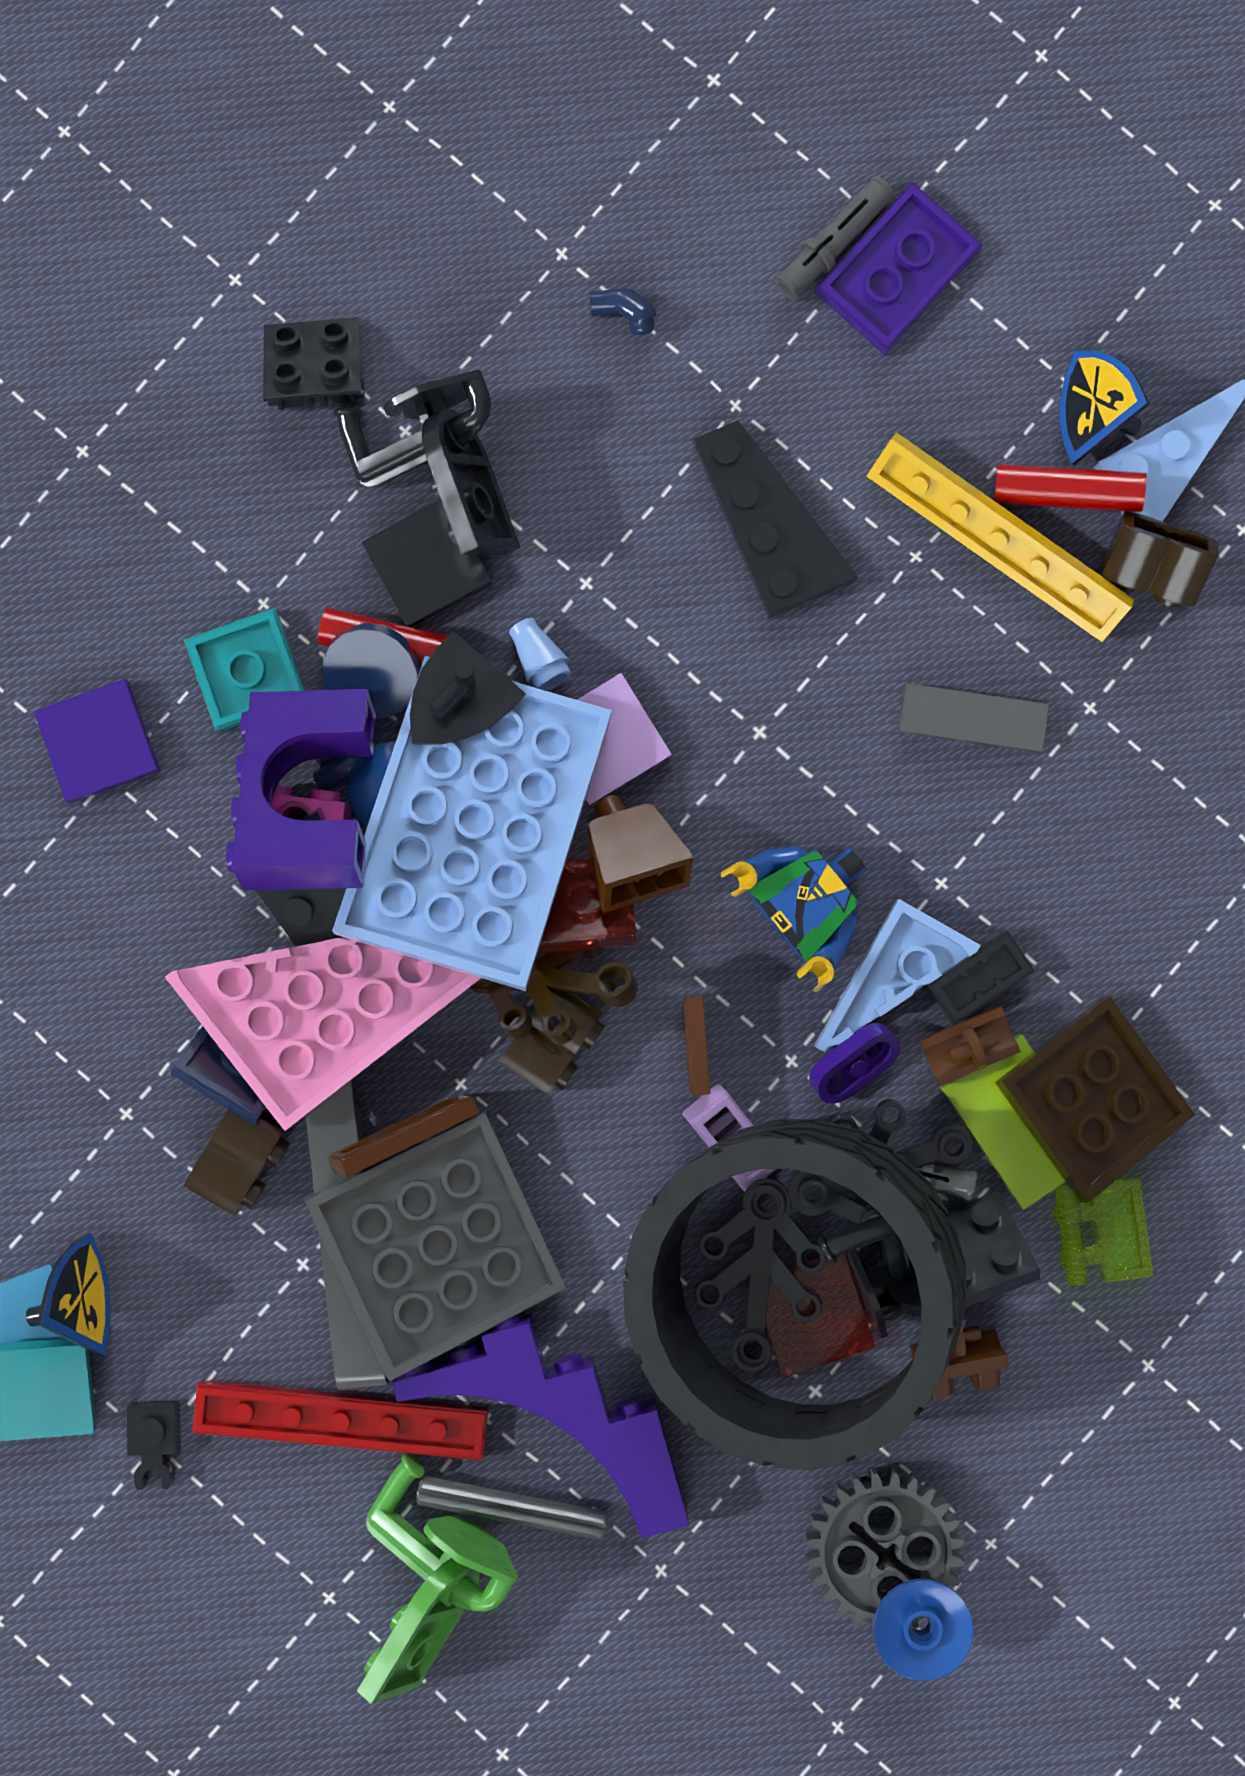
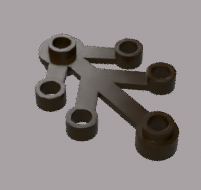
M548 920L543 936L548 933H552V935L548 939L542 940L539 947L540 952L547 954L535 961L526 990L544 1020L542 1024L543 1031L553 1043L561 1045L573 1039L577 1028L570 1015L559 1008L549 989L599 995L607 1005L623 1007L631 1003L635 998L638 982L630 968L622 962L607 963L596 974L560 969L581 955L589 959L598 957L604 952L607 942L597 926L585 925L576 931L574 937L563 943L562 932L553 921ZM596 938L592 944L584 946L587 940ZM481 978L469 987L474 992L489 994L500 1014L499 1024L509 1037L521 1038L531 1030L533 1024L531 1016L522 1005L515 1004L506 985ZM623 985L622 988L614 992L617 987ZM521 1017L517 1024L510 1026L513 1019ZM565 1022L564 1028L553 1032L558 1024Z

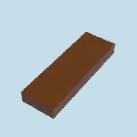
M454 1095L329 1154L328 1160L334 1174L348 1177L479 1114L473 1097Z

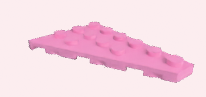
M345 937L175 970L165 976L284 1131L481 979Z

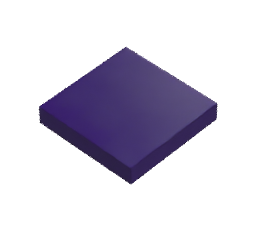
M126 679L33 711L65 802L73 803L161 771L130 683Z

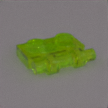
M1134 1176L1117 1179L1092 1201L1076 1204L1075 1194L1068 1185L1055 1188L1057 1206L1052 1207L1054 1223L1060 1224L1063 1249L1059 1250L1060 1265L1066 1267L1068 1285L1087 1284L1085 1266L1099 1264L1100 1278L1105 1283L1154 1276L1139 1178ZM1092 1220L1096 1246L1082 1247L1079 1222Z

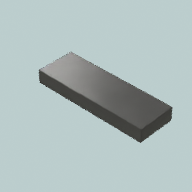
M906 683L903 688L897 733L1041 753L1044 747L1050 704Z

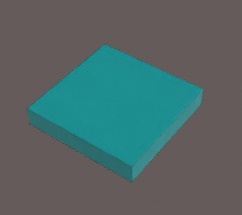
M275 608L184 639L212 723L217 732L240 725L242 712L248 711L250 692L306 691L278 610Z
M66 1339L0 1343V1441L95 1433L97 1421L88 1350Z

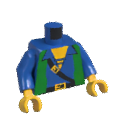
M798 846L766 849L744 862L741 861L733 864L721 872L722 878L728 874H733L738 878L739 888L731 892V895L735 897L746 892L799 959L807 962L797 971L799 979L808 971L813 972L818 979V984L813 989L814 992L821 990L833 979L834 968L847 952L857 923L854 909L859 902L846 886L867 870L864 863L851 848L848 847L830 863H827L817 850L807 853Z

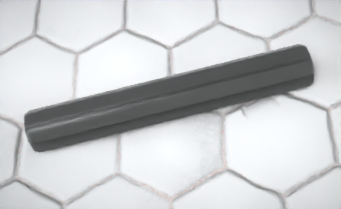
M428 1476L421 1478L416 1496L417 1504L420 1506L594 1540H602L604 1538L608 1523V1515L602 1510Z

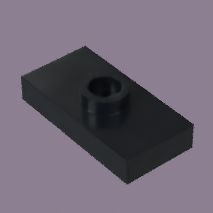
M1004 931L981 946L976 953L966 957L942 973V976L925 986L950 1023L955 1025L1035 972V970L1010 933Z

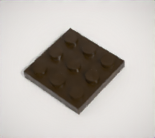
M1110 996L1099 999L995 1082L1081 1203L1092 1201L1195 1115Z

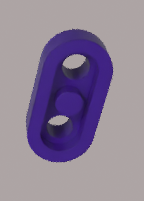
M873 1023L864 1026L814 1065L809 1076L811 1087L826 1103L836 1104L845 1101L893 1065L900 1053L898 1038L884 1024Z

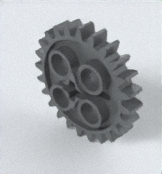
M871 1467L869 1481L864 1483L853 1472L851 1473L852 1488L847 1490L838 1482L834 1483L838 1496L835 1501L824 1496L820 1497L819 1500L826 1512L825 1515L810 1514L811 1524L819 1530V1532L805 1533L806 1544L815 1548V1550L805 1554L807 1566L818 1567L809 1574L813 1586L824 1585L819 1592L823 1603L836 1599L833 1608L838 1618L851 1610V1620L856 1628L868 1617L873 1629L876 1610L888 1593L877 1589L879 1582L884 1577L896 1576L901 1579L899 1584L914 1579H931L952 1586H959L960 1584L957 1575L951 1570V1567L965 1566V1560L962 1555L953 1551L965 1545V1540L960 1533L951 1532L960 1525V1522L955 1514L944 1515L950 1505L944 1496L933 1500L936 1490L930 1482L917 1490L918 1479L913 1472H910L903 1483L900 1482L895 1467L890 1468L886 1480H881L875 1467ZM887 1506L892 1509L889 1519L885 1522L875 1524L868 1521V1516L874 1508ZM850 1523H858L882 1547L888 1548L892 1545L897 1558L909 1567L920 1571V1574L917 1577L911 1576L885 1551L877 1554L872 1541L860 1532L849 1528ZM924 1536L930 1539L928 1548L923 1552L917 1554L907 1551L910 1541L914 1538ZM853 1545L862 1548L860 1557L853 1562H843L838 1559L840 1551L847 1546ZM918 1617L912 1621L914 1628L918 1627Z

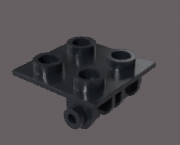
M359 317L264 325L263 400L264 402L268 401L269 406H278L279 410H285V408L300 407L304 406L305 398L307 407L312 408L314 407V397L320 398L322 407L328 406V396H331L333 404L347 402L356 404L357 399L365 398L364 380L361 378Z

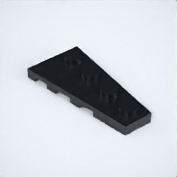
M738 420L694 439L693 445L768 618L855 582L858 579L856 573Z

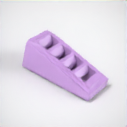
M720 1084L712 1087L710 1094L702 1095L682 1113L708 1147L740 1129L754 1126ZM724 1107H726L724 1111H722L719 1115L713 1118L705 1126L703 1125L708 1120H710L714 1115H716L719 1111H721ZM733 1120L739 1123L718 1141L714 1139V1136ZM756 1169L732 1177L745 1192L753 1182L767 1178L776 1169Z

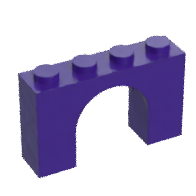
M367 689L250 692L248 711L242 712L240 719L241 735L245 741L244 754H238L236 758V777L240 784L239 797H234L231 802V819L233 826L236 827L234 842H228L226 848L228 871L234 872L243 890L363 888L366 841L358 820H294L272 809V800L280 780L291 769L303 762L317 758L373 757L376 713Z

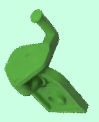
M410 1453L402 1455V1461L389 1476L370 1508L366 1524L368 1531L373 1537L421 1576L425 1582L415 1593L411 1601L395 1614L390 1623L392 1632L384 1646L378 1648L371 1655L364 1667V1672L367 1674L357 1692L370 1704L418 1688L465 1609L488 1612L497 1608L506 1599L518 1578L505 1546L471 1519L457 1514L429 1519L423 1528L424 1533L428 1537L426 1538L395 1512L415 1478L423 1477L425 1473L420 1460ZM480 1573L492 1577L485 1590L478 1586Z

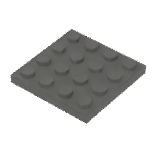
M483 1111L304 1199L389 1381L566 1289L489 1119Z

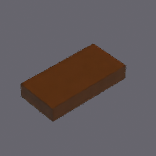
M701 994L687 995L682 998L689 1091L693 1096L710 1094L703 996Z

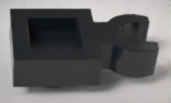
M180 1401L131 1402L127 1406V1456L142 1455V1463L134 1474L135 1487L137 1490H143L148 1484L147 1472L149 1470H156L162 1476V1489H168L174 1482L175 1468L167 1458V1455L177 1454L181 1449Z

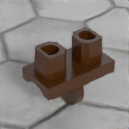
M997 1006L919 1040L938 1086L945 1085L1021 1052L1001 1006Z
M979 1326L961 1327L955 1350L942 1379L931 1396L932 1399L951 1396L955 1392L953 1378L970 1375L973 1387L980 1390L999 1387L1001 1369L1009 1368L1007 1354L1001 1347L995 1329L980 1331ZM918 1343L910 1345L912 1359L915 1356Z

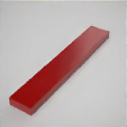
M200 1380L197 1383L192 1433L483 1460L489 1407L415 1400L397 1402L394 1398Z

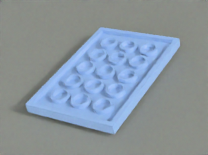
M424 657L420 672L430 657ZM512 681L526 695L506 716L491 728L468 739L447 744L413 745L409 716L412 702L411 696L364 835L366 856L363 888H346L332 931L338 936L526 991L611 720L612 710Z

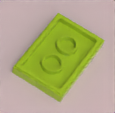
M1018 1034L1014 1038L1021 1052L942 1085L940 1089L1019 1207L1024 1210L1066 1181L995 1084L998 1079L1034 1052L1022 1034Z

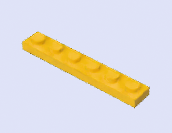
M897 432L866 476L1101 642L1105 640L1134 603L1135 599Z

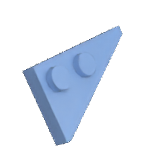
M1245 379L1099 461L1094 466L1095 469L1147 472L1143 511L1134 513L1146 515L1163 522L1244 400Z
M896 899L814 1047L826 1052L835 1045L841 1044L878 1016L881 1017L911 997L914 992L924 985L930 984L942 976V973L966 957L976 953L981 945L904 901Z

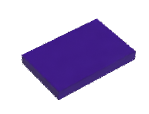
M911 182L816 286L814 293L883 355H886L980 252L983 244L915 183Z

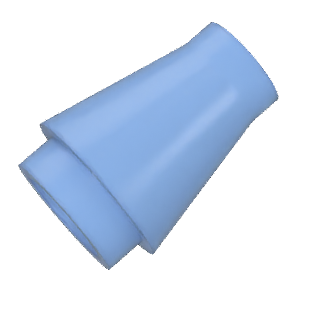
M534 618L524 619L510 629L509 634L515 643L528 685H534L535 688L550 691L570 677L571 671L567 666L570 662L569 658L541 630Z

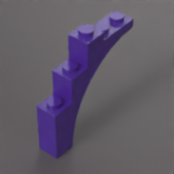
M531 1313L523 1316L517 1314L484 1331L482 1334L484 1347L478 1349L477 1343H468L455 1347L448 1351L450 1357L433 1362L430 1360L392 1381L397 1402L433 1395L478 1396L510 1403L548 1419L578 1440L607 1470L629 1505L641 1539L689 1526L688 1510L656 1399L645 1401L643 1396L632 1397L619 1402L616 1405L617 1410L609 1412L594 1356L582 1359L580 1353L570 1354L556 1359L553 1362L554 1367L547 1369Z

